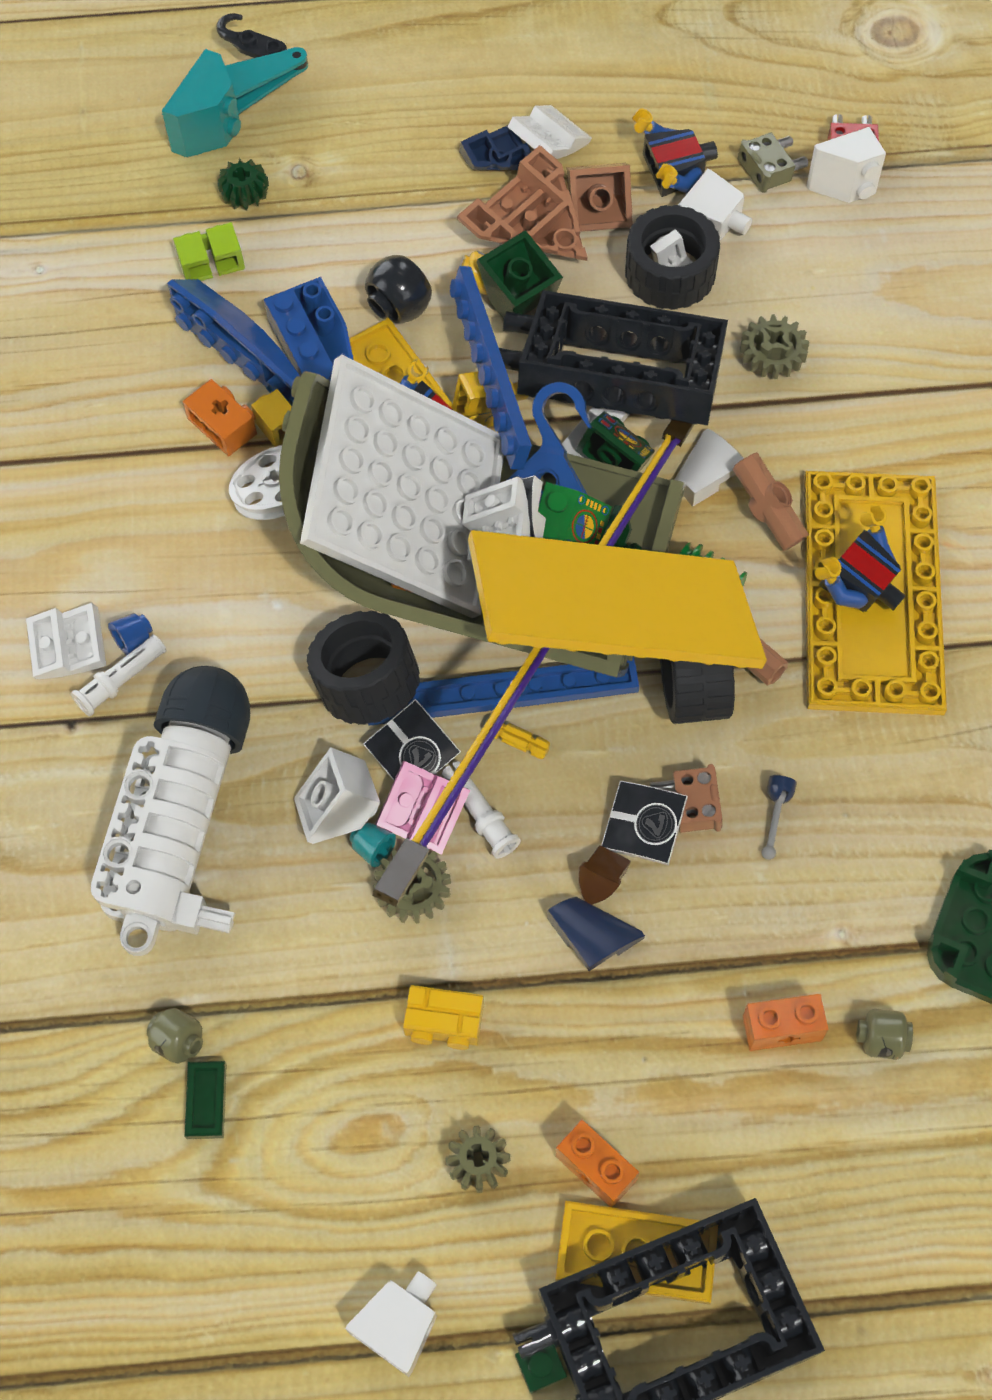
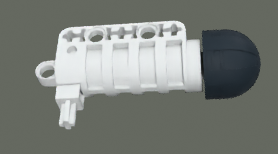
M197 666L187 669L177 675L165 689L154 722L155 729L162 734L161 738L146 736L138 740L133 747L92 878L91 893L101 905L102 910L109 918L123 922L120 941L124 949L133 956L148 954L155 945L159 930H179L198 935L200 927L230 934L234 924V912L208 907L203 896L189 893L229 754L238 753L242 750L250 722V703L244 686L233 674L218 667ZM154 747L157 754L149 755L145 759L142 752H149L150 748ZM135 780H137L135 784L134 793L132 794L130 792V786ZM114 847H116L113 861L111 862L109 859V854ZM136 929H142L148 935L146 943L139 948H133L128 944L129 934Z

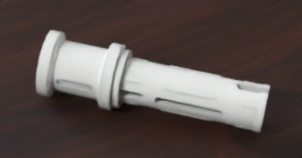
M151 635L144 643L105 673L103 671L97 672L93 675L94 679L79 691H72L71 696L87 716H92L97 706L108 698L113 699L119 692L118 688L161 654L167 651L166 647L156 635Z
M460 762L452 763L455 768L454 770L448 765L442 772L443 777L450 780ZM469 778L464 788L469 789L470 792L464 805L476 821L475 830L480 836L484 835L493 848L491 853L496 859L505 857L519 846L521 840L518 835L510 832L503 822L505 818L503 814L491 808L474 782Z

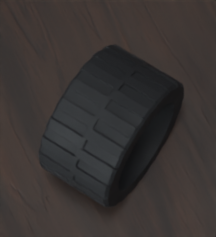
M681 205L659 206V208H652L646 211L645 214L640 215L636 222L632 224L627 239L625 277L627 278L629 288L634 292L633 294L648 305L661 309L668 308L670 310L687 308L703 300V297L709 294L712 285L715 283L720 252V236L713 222L707 219L703 213H699L690 207H682ZM676 229L682 236L685 251L691 254L696 261L680 267L661 265L648 256L652 253L650 246L660 237Z
M357 611L349 615H343L337 620L328 623L323 630H320L308 648L307 668L322 702L333 717L341 719L345 723L366 725L367 723L381 722L383 719L396 715L401 709L403 710L416 694V689L420 683V671L404 628L401 627V624L396 619L391 618L388 614L377 613V611ZM370 658H386L377 669L368 674L352 678L342 677L351 666L360 661Z
M660 659L666 708L670 721L673 724L729 719L732 716L735 701L734 666L706 665L688 661L674 662L668 659Z

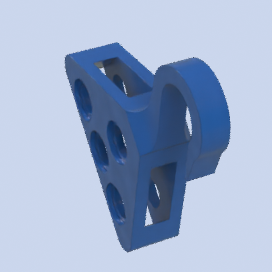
M563 382L548 384L537 393L532 406L533 417L542 437V446L525 463L523 470L518 469L507 480L515 477L523 479L534 475L541 479L544 474L551 473L556 478V485L587 494L567 458V451L550 426L544 413L545 404L551 396L561 393L569 395L574 401L577 412L587 427L591 429L592 426L587 414L585 398L578 389L570 384ZM541 489L540 501H541L542 494H543V490H542V489Z

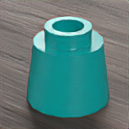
M366 823L362 829L351 833L350 842H352V849L375 868L381 865L380 861L382 858L387 859L395 846L396 835L374 824Z

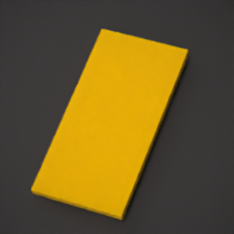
M806 471L804 476L805 529L809 534L805 539L808 709L944 716L947 711L935 476ZM871 506H882L886 510V521L880 526L884 527L888 544L896 562L901 567V571L891 584L906 596L894 611L879 599L872 604L867 612L837 605L830 593L819 586L822 580L815 576L816 569L824 567L821 563L822 559L830 557L839 559L864 529L866 531L870 529V527L861 524L860 516L863 512H870Z
M476 530L470 531L468 543L488 642H495L501 645H525L534 648L566 649L572 652L586 651L602 653L604 655L617 654L635 656L637 658L668 659L674 662L688 661L706 665H729L738 668L762 669L767 661L733 560Z

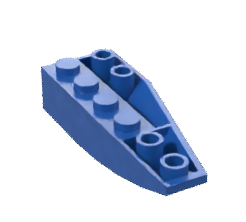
M321 277L264 299L268 322L288 360L300 377L304 371L320 374L331 381L334 359L344 355L354 360L346 323Z
M199 279L170 280L167 284L171 295L170 302L174 306L176 313L175 320L183 330H190L196 334L206 347H213L219 351L224 360L229 364L235 363L242 368L248 378L261 382L269 393L278 389L292 406L294 397L291 394L292 385L297 376L300 377V375L267 333L243 311Z

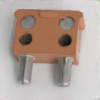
M709 764L707 768L673 771L674 780L652 782L650 784L651 787L688 796L680 824V833L715 829L717 832L721 831L722 812L716 770L713 764Z

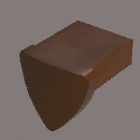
M599 845L587 862L584 861L579 867V886L584 900L593 905L610 897L621 884V879L626 874L631 860Z

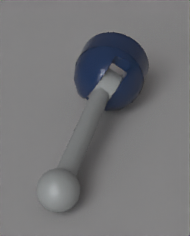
M781 775L770 776L767 786V793L770 799L775 802L767 846L762 849V856L767 860L773 859L776 855L774 842L781 806L793 798L797 785L794 779Z

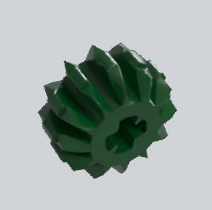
M239 158L238 163L228 162L227 169H220V178L217 184L225 204L231 203L234 209L243 206L247 210L251 204L259 207L260 200L266 199L269 181L261 164L255 165L252 159L244 163Z

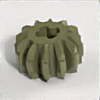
M474 1126V1137L469 1138L467 1132L461 1130L459 1137L463 1144L455 1141L449 1143V1149L455 1154L446 1157V1164L457 1166L450 1172L452 1180L464 1176L461 1182L463 1190H467L471 1182L474 1181L476 1182V1192L482 1193L483 1181L487 1180L489 1186L495 1189L498 1183L494 1174L500 1177L507 1176L508 1170L500 1164L510 1162L511 1158L509 1153L500 1152L506 1146L504 1138L492 1143L495 1137L494 1129L490 1128L485 1137H481L480 1126ZM482 1152L483 1158L488 1159V1161L483 1160V1166L475 1167L474 1161L468 1160L469 1157L474 1159L473 1153Z

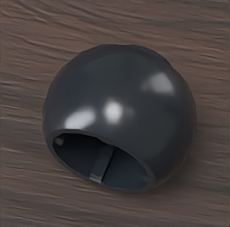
M391 255L375 263L370 269L365 282V290L368 295L367 302L371 309L380 318L385 320L390 318L394 323H406L422 315L427 309L432 296L431 285L424 273L413 261L403 255Z

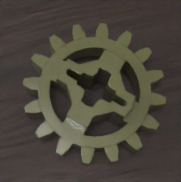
M775 314L771 315L770 321H766L761 316L759 317L758 325L750 322L748 331H743L740 353L744 354L743 363L751 362L750 371L752 372L757 369L762 370L761 377H765L767 373H772L773 378L778 379V375L781 372L786 377H790L792 369L799 371L801 364L806 362L809 340H805L807 332L805 330L797 331L799 323L796 321L791 325L788 324V317L786 316L781 321H777Z
M395 849L391 851L393 858L397 853ZM435 851L428 855L418 871V883H414L413 887L410 888L409 894L408 891L405 892L397 907L377 899L380 907L388 905L387 915L389 917L394 916L398 912L400 913V921L402 923H405L408 916H413L417 924L420 923L421 914L425 913L429 919H432V908L444 909V902L441 897H450V888L446 887V885L451 884L450 874L444 873L447 870L445 861L436 864L438 858ZM382 858L380 862L384 871H375L376 881L380 880L391 861ZM425 867L433 873L436 881L433 880V877L426 876L424 872Z

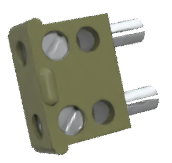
M771 132L748 141H741L737 159L763 193H766L770 188L790 182L795 170L808 166V159L805 156L792 160L784 150V148L793 145L791 136L777 140Z

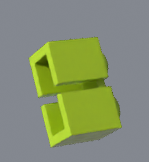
M232 222L205 229V234H200V231L173 238L185 279L204 281L213 278L206 250H211L219 276L245 269L242 251Z

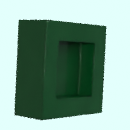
M554 1344L527 1355L523 1359H521L519 1352L515 1354L530 1394L567 1378Z

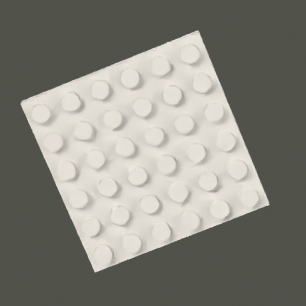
M340 355L334 359L300 544L470 618L481 615V605L473 564L467 560L469 549L468 537L471 530L462 525L465 495L500 483L504 455L501 450L499 433L344 355Z

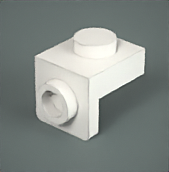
M676 229L660 237L650 246L653 260L661 265L680 267L693 263L686 255L682 236Z

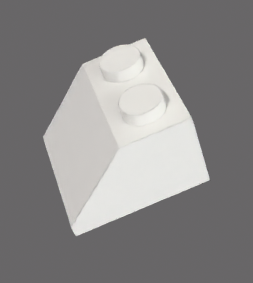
M870 127L814 146L806 185L808 190L848 203L859 199H867L876 194L886 152Z
M332 747L329 748L294 797L306 840L312 844L362 829L368 819L375 815L380 805V800L365 760Z

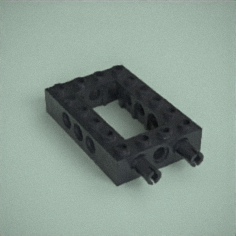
M543 290L534 316L506 311L504 317L503 331L528 335L523 351H513L499 348L505 368L518 371L519 373L517 394L535 398L537 393L546 385L563 382L578 389L585 398L587 406L708 426L728 320ZM565 344H569L579 348L606 350L610 353L636 355L640 358H655L667 360L671 363H685V376L683 377V373L680 370L672 367L660 368L642 365L640 362L635 361L633 363L611 360L605 356L599 358L576 354L574 351H563ZM562 393L555 394L549 398L563 403H574L569 395Z
M756 1198L539 1288L538 1295L546 1313L545 1321L512 1334L516 1346L532 1340L518 1347L521 1359L553 1344L555 1347H559L577 1395H575L576 1400H717L814 1358L825 1351ZM718 1225L716 1250L708 1253L701 1235L708 1228ZM669 1245L678 1265L672 1268L664 1247L668 1249ZM732 1257L765 1333L760 1332L751 1335L745 1341L723 1351H720V1349L714 1351L708 1357L686 1367H683V1365L679 1366L673 1372L649 1383H646V1381L642 1382L631 1391L623 1394L615 1379L616 1372L614 1367L611 1368L602 1349L599 1339L600 1333L598 1328H595L592 1316L644 1295L652 1285L665 1280L667 1284L690 1275L691 1269L701 1265L704 1269L708 1261L712 1265ZM634 1261L636 1263L637 1270L642 1279L641 1282L636 1283L628 1262L633 1263ZM598 1276L603 1287L580 1283L592 1277L597 1278Z

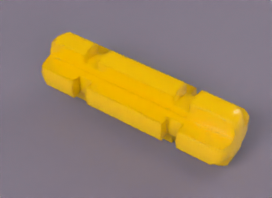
M503 723L494 737L495 739H498V737L502 738V742L525 753L529 750L531 751L530 755L539 759H544L550 748L548 740L540 736L534 738L533 733L511 723L507 725Z

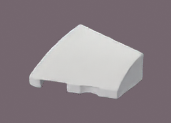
M706 429L674 480L685 483L683 496L693 507L718 492L721 483L736 475L733 471L734 465L744 458L721 436L710 429Z

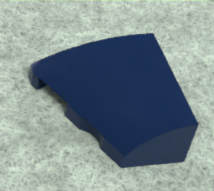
M507 125L491 133L485 130L461 141L459 152L473 170H518L519 162L529 155L531 150L528 144H523L520 137L510 130Z
M578 897L569 898L548 909L547 919L567 947H572L588 971H591L615 954L619 956L645 938L641 930Z

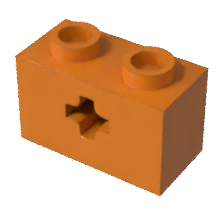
M212 379L182 401L187 419L228 457L257 435L254 423L256 417L252 410L245 404L241 406L235 401L232 392L226 386L220 387Z
M821 994L748 1003L743 1013L749 1051L820 1042L829 1030Z
M583 1120L556 1147L555 1157L609 1207L613 1208L638 1179L639 1171Z

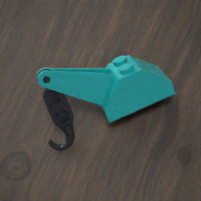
M229 13L222 16L216 24L219 36L235 46L240 53L253 57V59L225 65L221 54L208 49L202 52L162 109L171 151L188 158L226 147L233 136H237L240 131L241 120L239 119V114L308 68L306 51L300 47L287 49V46L282 41L252 30L235 32L227 29L226 24L228 22L242 20L243 16L237 13Z

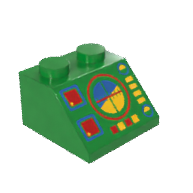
M546 482L538 512L546 518L543 538L598 545L608 524L612 506L578 490Z

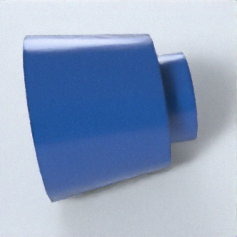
M133 613L108 624L115 643L125 655H128L150 638L149 633L153 631L150 622L143 614L138 616Z

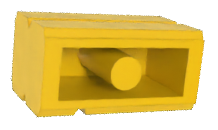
M411 985L403 1027L405 1036H411L410 1040L412 1042L423 1045H430L433 1040L447 1041L448 1047L458 1050H467L469 1045L478 1046L484 1008V995Z

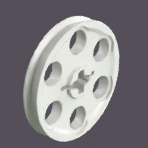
M282 445L269 448L254 455L234 473L229 484V494L237 511L243 516L255 520H270L285 516L282 502H279L281 500L279 467ZM275 462L269 467H264L268 463ZM253 482L250 486L242 488L245 484ZM262 499L260 502L250 505L253 501Z

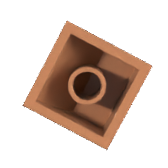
M625 162L566 167L567 187L571 195L580 231L628 228L632 226L629 164Z

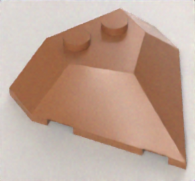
M541 145L519 162L517 176L490 200L484 203L477 198L457 215V220L479 239L504 244L526 230L543 252L587 261L588 257L585 247L582 246L580 228L571 195L565 184L563 166Z

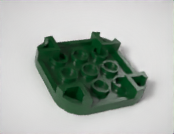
M989 849L987 853L975 854L966 860L964 859L952 877L928 942L927 957L930 968L939 980L954 989L992 1004V850Z

